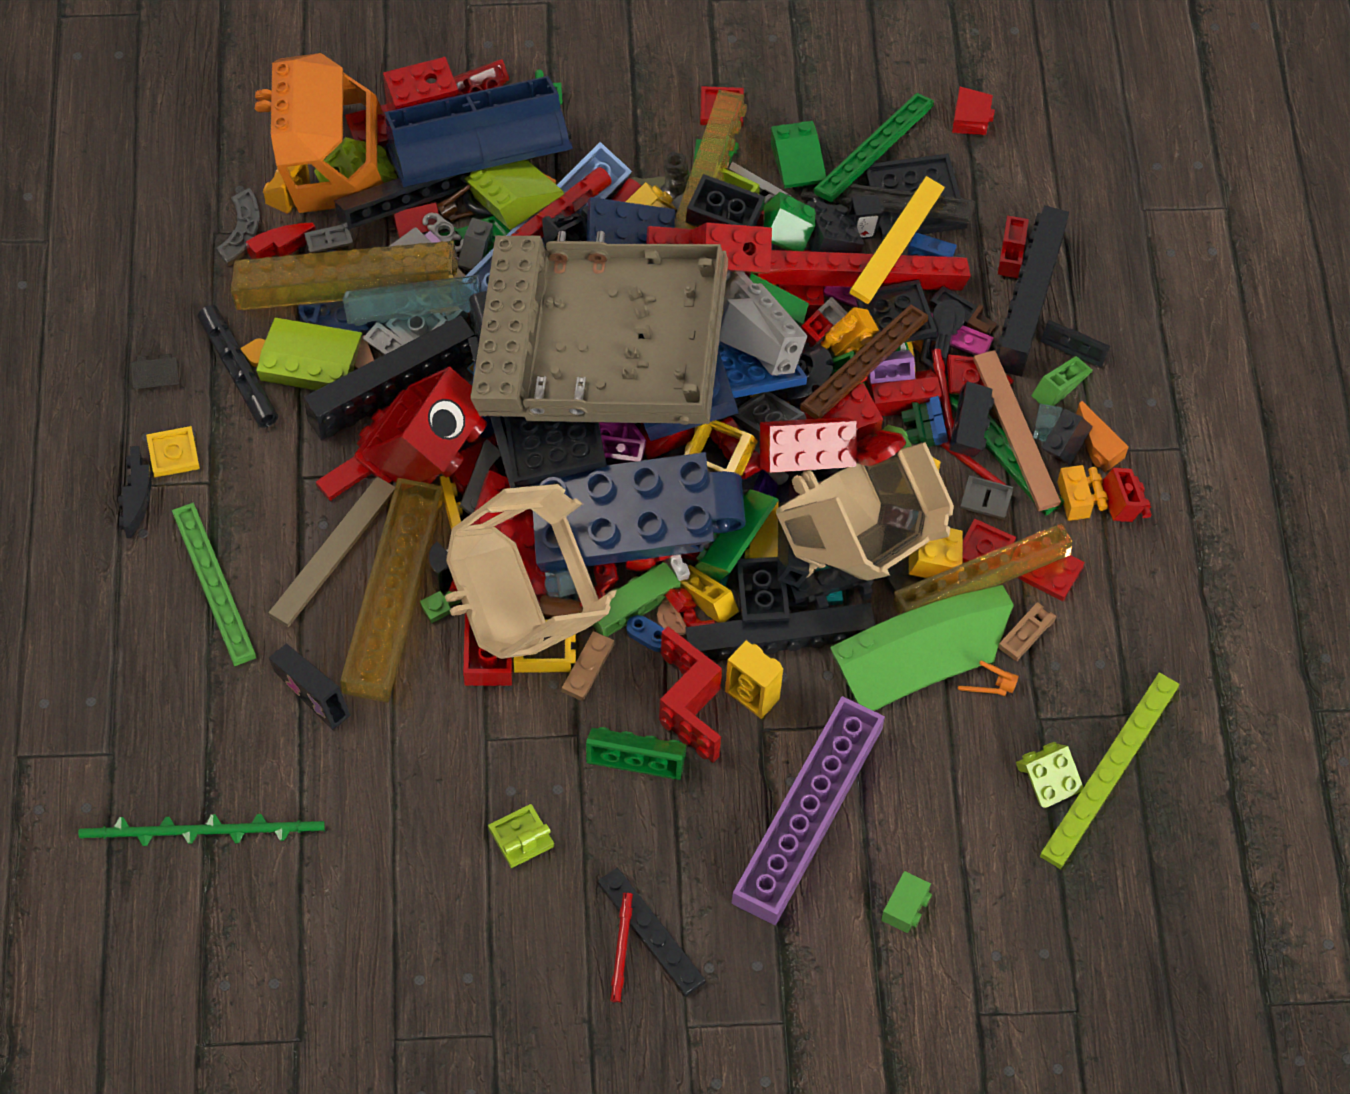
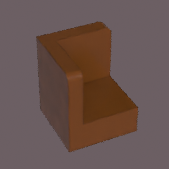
M979 304L968 320L966 327L990 336L997 323L982 315L984 306Z

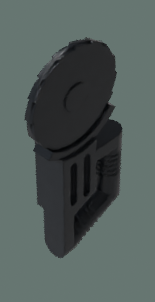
M944 300L935 307L933 321L938 332L937 337L923 339L919 362L933 372L934 362L929 359L932 341L936 342L935 349H941L946 370L953 335L958 334L957 330L964 325L966 320L965 309L958 301Z

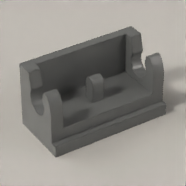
M343 224L305 233L306 246L309 250L310 258L314 257V253L348 246V249H353L350 230Z

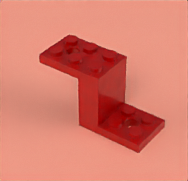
M446 57L383 72L386 104L381 105L383 113L458 95V88ZM432 78L435 79L436 82L430 84L427 83L426 80ZM366 109L346 114L345 119L352 139L366 142ZM385 113L377 115V145L381 147L388 144Z
M705 223L694 229L647 227V244H720L722 251H726L728 257L727 271L770 273L772 228L718 223ZM745 243H750L753 246L754 251L752 255L744 253L743 246Z
M667 626L661 635V655L666 662L676 665L683 676L660 699V723L665 729L675 732L684 744H690L694 747L700 757L709 759L714 763L720 756L721 736L695 715L720 690L722 668Z

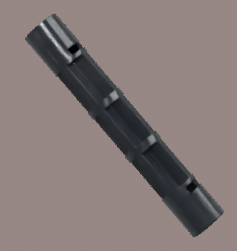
M209 305L199 311L197 317L247 404L253 418L260 428L271 426L278 420V414L271 401L264 392L217 306Z

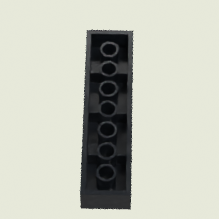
M1044 205L1042 213H1037L1035 226L1031 232L1024 262L1020 268L1018 282H1016L1007 318H1005L1002 334L997 345L996 353L1005 373L1020 377L1023 375L1063 241L1069 211Z
M460 315L304 397L307 421L320 440L332 437L345 427L355 425L357 421L364 417L372 416L379 408L390 406L399 392L406 390L409 385L448 367L455 370L463 365L470 364L474 359L468 338L474 337V332Z

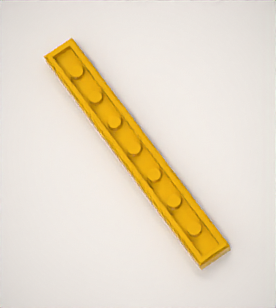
M927 176L925 177L851 288L850 294L867 304L870 303L943 192L944 186Z

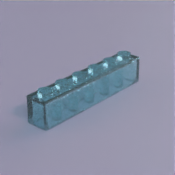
M478 275L346 291L343 303L347 323H355V325L359 326L370 321L384 323L395 318L407 320L412 316L426 318L436 313L450 315L461 310L470 312L469 298L473 294L481 292Z

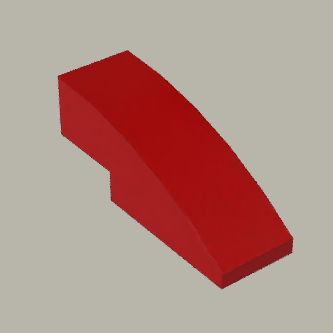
M1007 215L997 275L1019 278L1029 219Z
M313 223L286 225L256 235L246 241L247 253L257 265L275 254L282 260L306 245L305 233L316 231L315 225Z

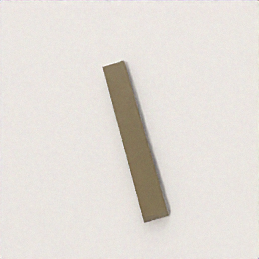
M379 477L375 478L268 612L269 617L286 627L292 624L395 494L396 487Z

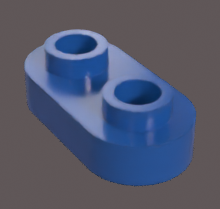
M641 615L631 617L627 622L628 636L653 651L661 652V639H656L654 636H661L665 628ZM641 624L642 627L637 628L634 625Z

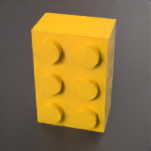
M746 640L728 659L725 692L762 719L780 699L783 675L782 665L776 659L765 655L758 645L751 644Z

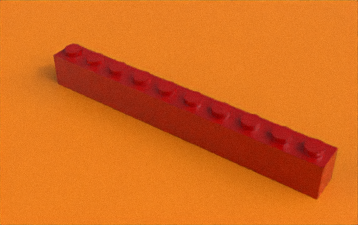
M771 250L770 273L752 274L771 284L853 287L874 254ZM901 255L880 287L919 280L922 289L940 290L944 286L949 290L962 291L971 274L967 258Z

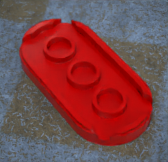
M885 430L876 431L877 436L874 437L867 435L857 441L856 464L873 466L881 463L899 452L905 446L906 440L900 433Z

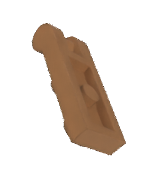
M1038 602L999 643L998 648L1016 662L1041 634L1053 624L1057 617L1052 612L1048 613L1043 609L1044 606ZM1037 616L1042 619L1041 622L1036 619Z

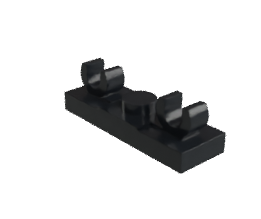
M1051 320L1047 322L1040 341L1101 368L1110 349L1108 344Z

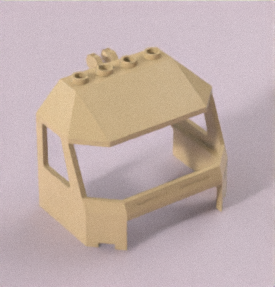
M558 484L504 489L452 528L446 561L458 591L447 594L445 596L446 602H455L461 599L463 605L451 608V615L455 616L466 613L478 646L500 659L537 654L587 629L609 613L611 608L609 604L617 591L613 590L598 600L566 517L583 505V503L576 498L572 500L565 495V489ZM527 509H532L550 523L582 603V613L554 616L546 622L516 543L494 526ZM487 512H503L483 524L471 525Z

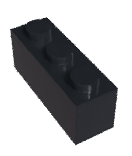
M967 381L960 389L949 446L950 451L975 457L980 451L984 450L987 441L984 438V434L990 424L988 413L994 403V398L991 397L992 388Z

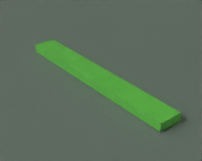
M194 502L172 510L233 665L237 666L256 659V654Z

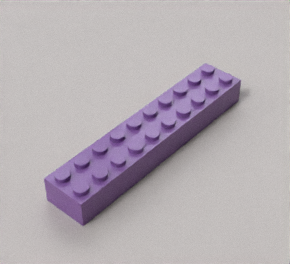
M843 696L840 698L733 891V905L776 926L881 733L885 716Z

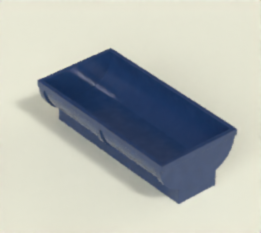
M549 76L384 112L388 142L386 149L403 187L572 149V143L568 138L565 120L560 108L559 94Z

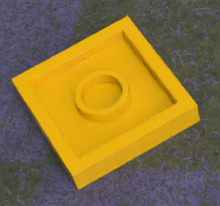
M192 426L146 435L154 478L200 469Z

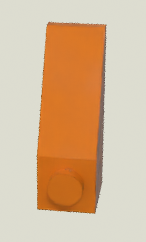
M1081 401L1076 414L1083 417L1093 426L1085 439L1089 456L1095 466L1107 472L1125 459L1129 446Z

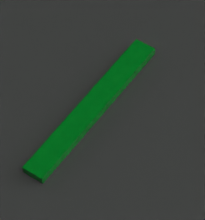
M919 93L912 96L814 188V194L833 202L934 106V100Z
M949 393L951 408L956 412L959 395ZM988 414L990 424L984 434V438L987 439L985 447L1034 502L1004 431ZM1059 494L1058 496L1061 501L1060 505L1042 510L1041 512L1045 516L1055 511L1064 504V500L1060 497Z

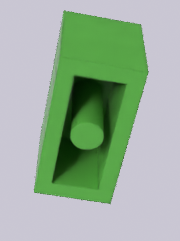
M904 871L883 911L881 921L906 933L909 932L911 926L916 928L922 916L919 913L921 907H927L932 897V894L929 893L931 883Z

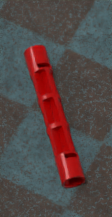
M597 167L510 236H540L542 239L544 237L542 219L545 216L555 218L557 215H564L569 217L572 213L577 212L588 203L590 197H596L611 185L610 175L602 167Z

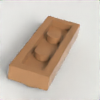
M592 632L562 686L563 693L584 701L614 646V640L597 632Z

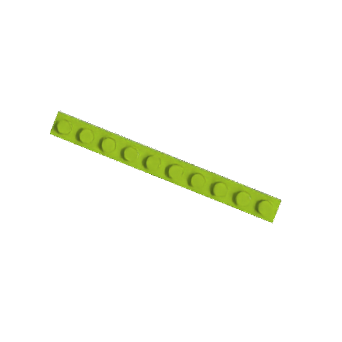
M1160 672L1158 673L1041 852V858L1059 869L1063 867L1180 685L1179 683Z

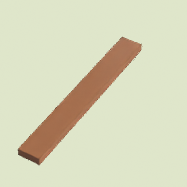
M993 350L975 355L973 360L984 386L993 389L991 396L994 398L993 407L1038 511L1059 506L1061 503L996 351Z

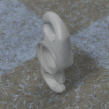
M431 212L426 214L422 220L423 225L426 226L429 219H436L437 222L434 225H428L427 228L452 252H460L464 239L461 240L460 246L452 245L454 240L461 239V236L454 231L453 225L438 213ZM441 229H448L450 234L441 236L438 232Z

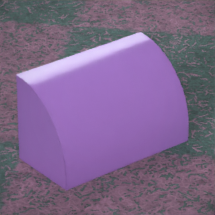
M910 350L894 351L868 375L870 383L915 379L914 356Z

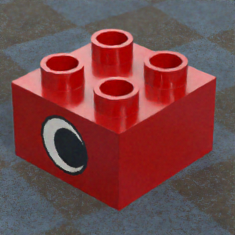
M451 367L409 385L362 454L401 488H406L418 482L427 486L439 474H442L445 478L451 476L464 460V456L458 452L464 441L473 442L487 426V421L479 416L471 400L472 385Z

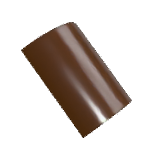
M542 595L539 603L545 620H549L554 616L582 613L583 607L580 606L581 601Z

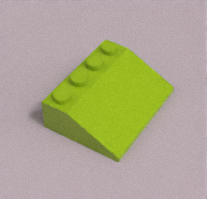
M528 160L472 171L465 178L466 183L471 185L470 190L475 199L509 230H512L565 194L561 188Z
M274 318L257 367L260 381L318 390L354 371L362 332Z

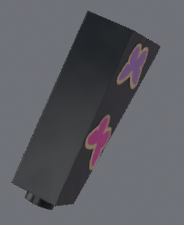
M287 643L269 657L274 672L332 730L351 716L339 686Z

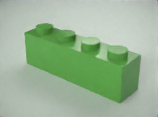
M665 562L660 565H654L647 573L640 577H633L620 589H613L617 591L609 604L611 607L609 613L592 626L599 634L608 637L626 626L631 617L636 615L643 616L661 605L662 601L666 598L665 594L670 589H679L681 582Z

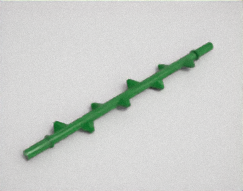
M212 814L206 825H174L170 817H165L160 826L129 827L124 817H119L114 827L79 828L78 835L79 838L103 839L107 837L137 836L143 846H148L153 836L183 835L187 843L192 844L197 835L230 834L235 843H240L245 833L275 832L278 839L284 841L289 832L325 831V821L300 822L298 820L297 822L267 823L262 814H257L252 823L221 824L216 814Z

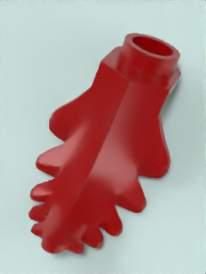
M614 563L594 566V575L598 585L594 586L598 600L611 591L619 580Z

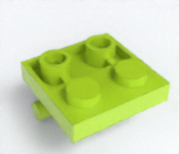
M532 804L488 825L490 833L510 868L554 847V842L549 835L550 829L548 825H543Z

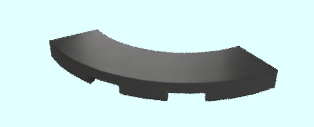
M250 188L231 197V201L237 211V225L229 238L216 247L217 253L228 267L247 253L246 241L258 234L260 225L259 207Z

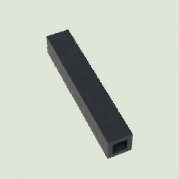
M805 470L786 471L789 476L788 480L784 484L779 485V507L800 495L795 491L792 479L797 475L802 476L801 474ZM778 519V581L799 588L809 575V563L795 556Z

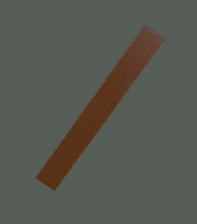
M910 304L803 401L800 409L814 419H821L928 321L929 315Z

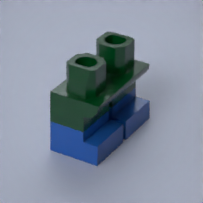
M939 396L932 397L930 402L922 404L913 402L912 409L901 412L904 426L917 425V428L905 430L911 444L926 442L927 447L949 442Z

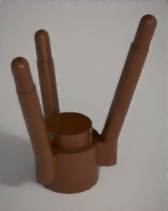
M467 185L450 198L436 204L439 215L444 219L448 218L449 222L476 215L471 211L455 214L458 209L454 200L471 189V185Z

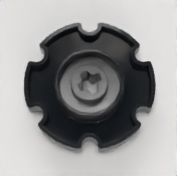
M805 342L798 365L807 376L805 385L769 392L789 402L792 406H801L803 401L835 373L833 369L835 363L829 351L819 344L810 347L809 343Z

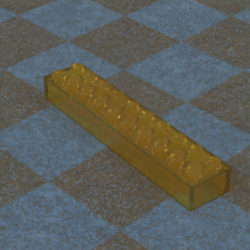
M440 241L236 260L234 262L231 294L236 310L456 291L458 257L454 241Z
M401 478L397 479L341 676L342 694L389 702L444 502L443 486Z

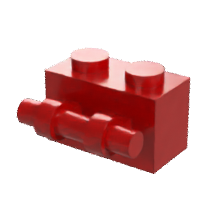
M1112 468L1103 479L1101 485L1103 491L1107 494L1108 500L1106 503L1113 521L1133 522L1140 512L1143 518L1151 517V504L1145 498L1144 485L1137 476H1134L1133 470Z

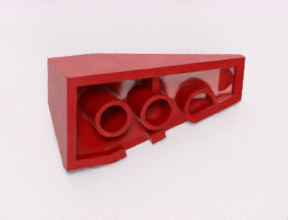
M503 59L453 77L458 88V95L456 96L500 87L509 80Z

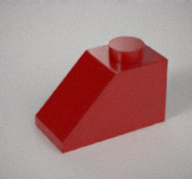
M817 310L800 328L807 335L806 342L809 343L810 347H813L831 329L833 324Z

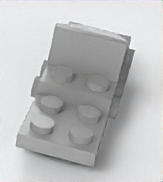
M727 271L723 303L724 312L721 320L719 341L756 357L771 375L794 373L807 339L806 333L762 283H753L744 272Z

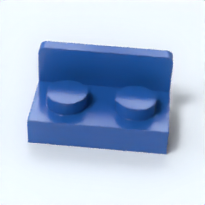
M915 233L912 242L908 246L907 255L954 257L957 245Z

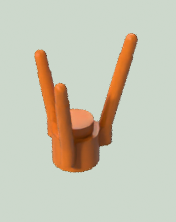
M980 661L979 664L998 674L995 685L999 686V689L958 686V690L993 693L1005 696L1007 692L1013 693L1019 676L1003 671L992 664Z

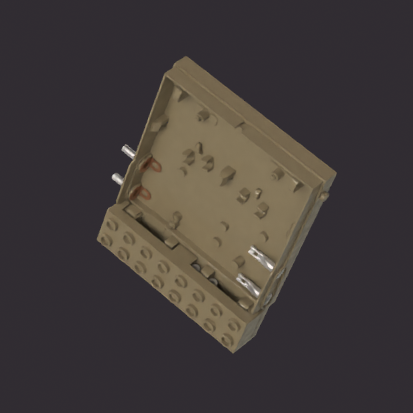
M559 231L557 241L546 243L547 250L540 236H495L471 400L479 416L525 417L526 421L709 424L728 269L726 251H722L720 244L604 243L605 233L603 231L597 232L596 242L565 241L566 232ZM640 334H643L645 339H639Z

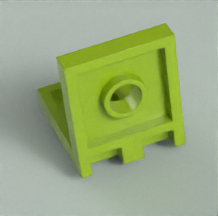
M345 137L324 161L337 171L340 170V173L346 178H349L366 162V142ZM377 145V169L382 181L386 183L398 179L393 165L386 156L385 149ZM317 169L314 170L320 183L329 181Z

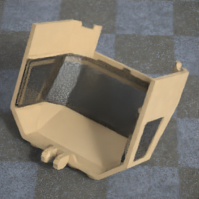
M925 442L903 448L892 457L873 466L856 464V467H847L819 483L811 470H805L801 474L802 476L797 475L792 479V485H794L795 491L800 495L776 509V515L797 558L819 568H824L825 566L832 567L868 581L889 576L888 568L929 541L949 537L950 527L948 526L949 516L953 515L954 505Z

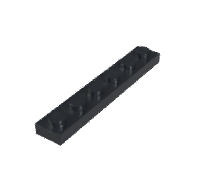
M618 867L598 880L599 887L619 912L622 906V894H633L630 927L685 997L705 984L704 977Z

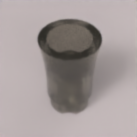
M669 153L664 161V190L672 198H677L690 189L693 191L694 182L690 176L685 156L682 153Z

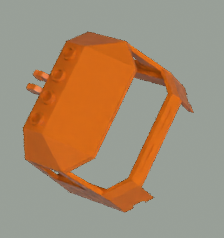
M322 53L280 58L272 63V91L268 89L257 90L255 99L259 102L255 103V110L260 113L271 112V139L276 166L298 212L334 209V200L383 184L377 169V115L384 113L377 96L345 74L341 66ZM362 103L366 106V162L351 177L346 178L323 160L343 141V105ZM312 164L329 181L296 185L288 167Z

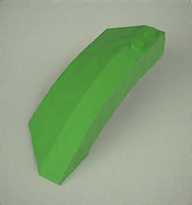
M1003 585L959 594L893 617L830 647L856 702L872 711H876L931 684L981 667L980 661L988 664L994 663L999 643L1004 635L1006 623L1014 605Z

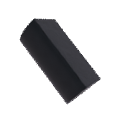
M436 542L429 553L431 582L436 592L441 591L443 594L451 587L453 577L446 561L448 552Z

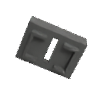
M969 475L960 508L1005 520L1013 487ZM986 491L991 492L987 507H982Z

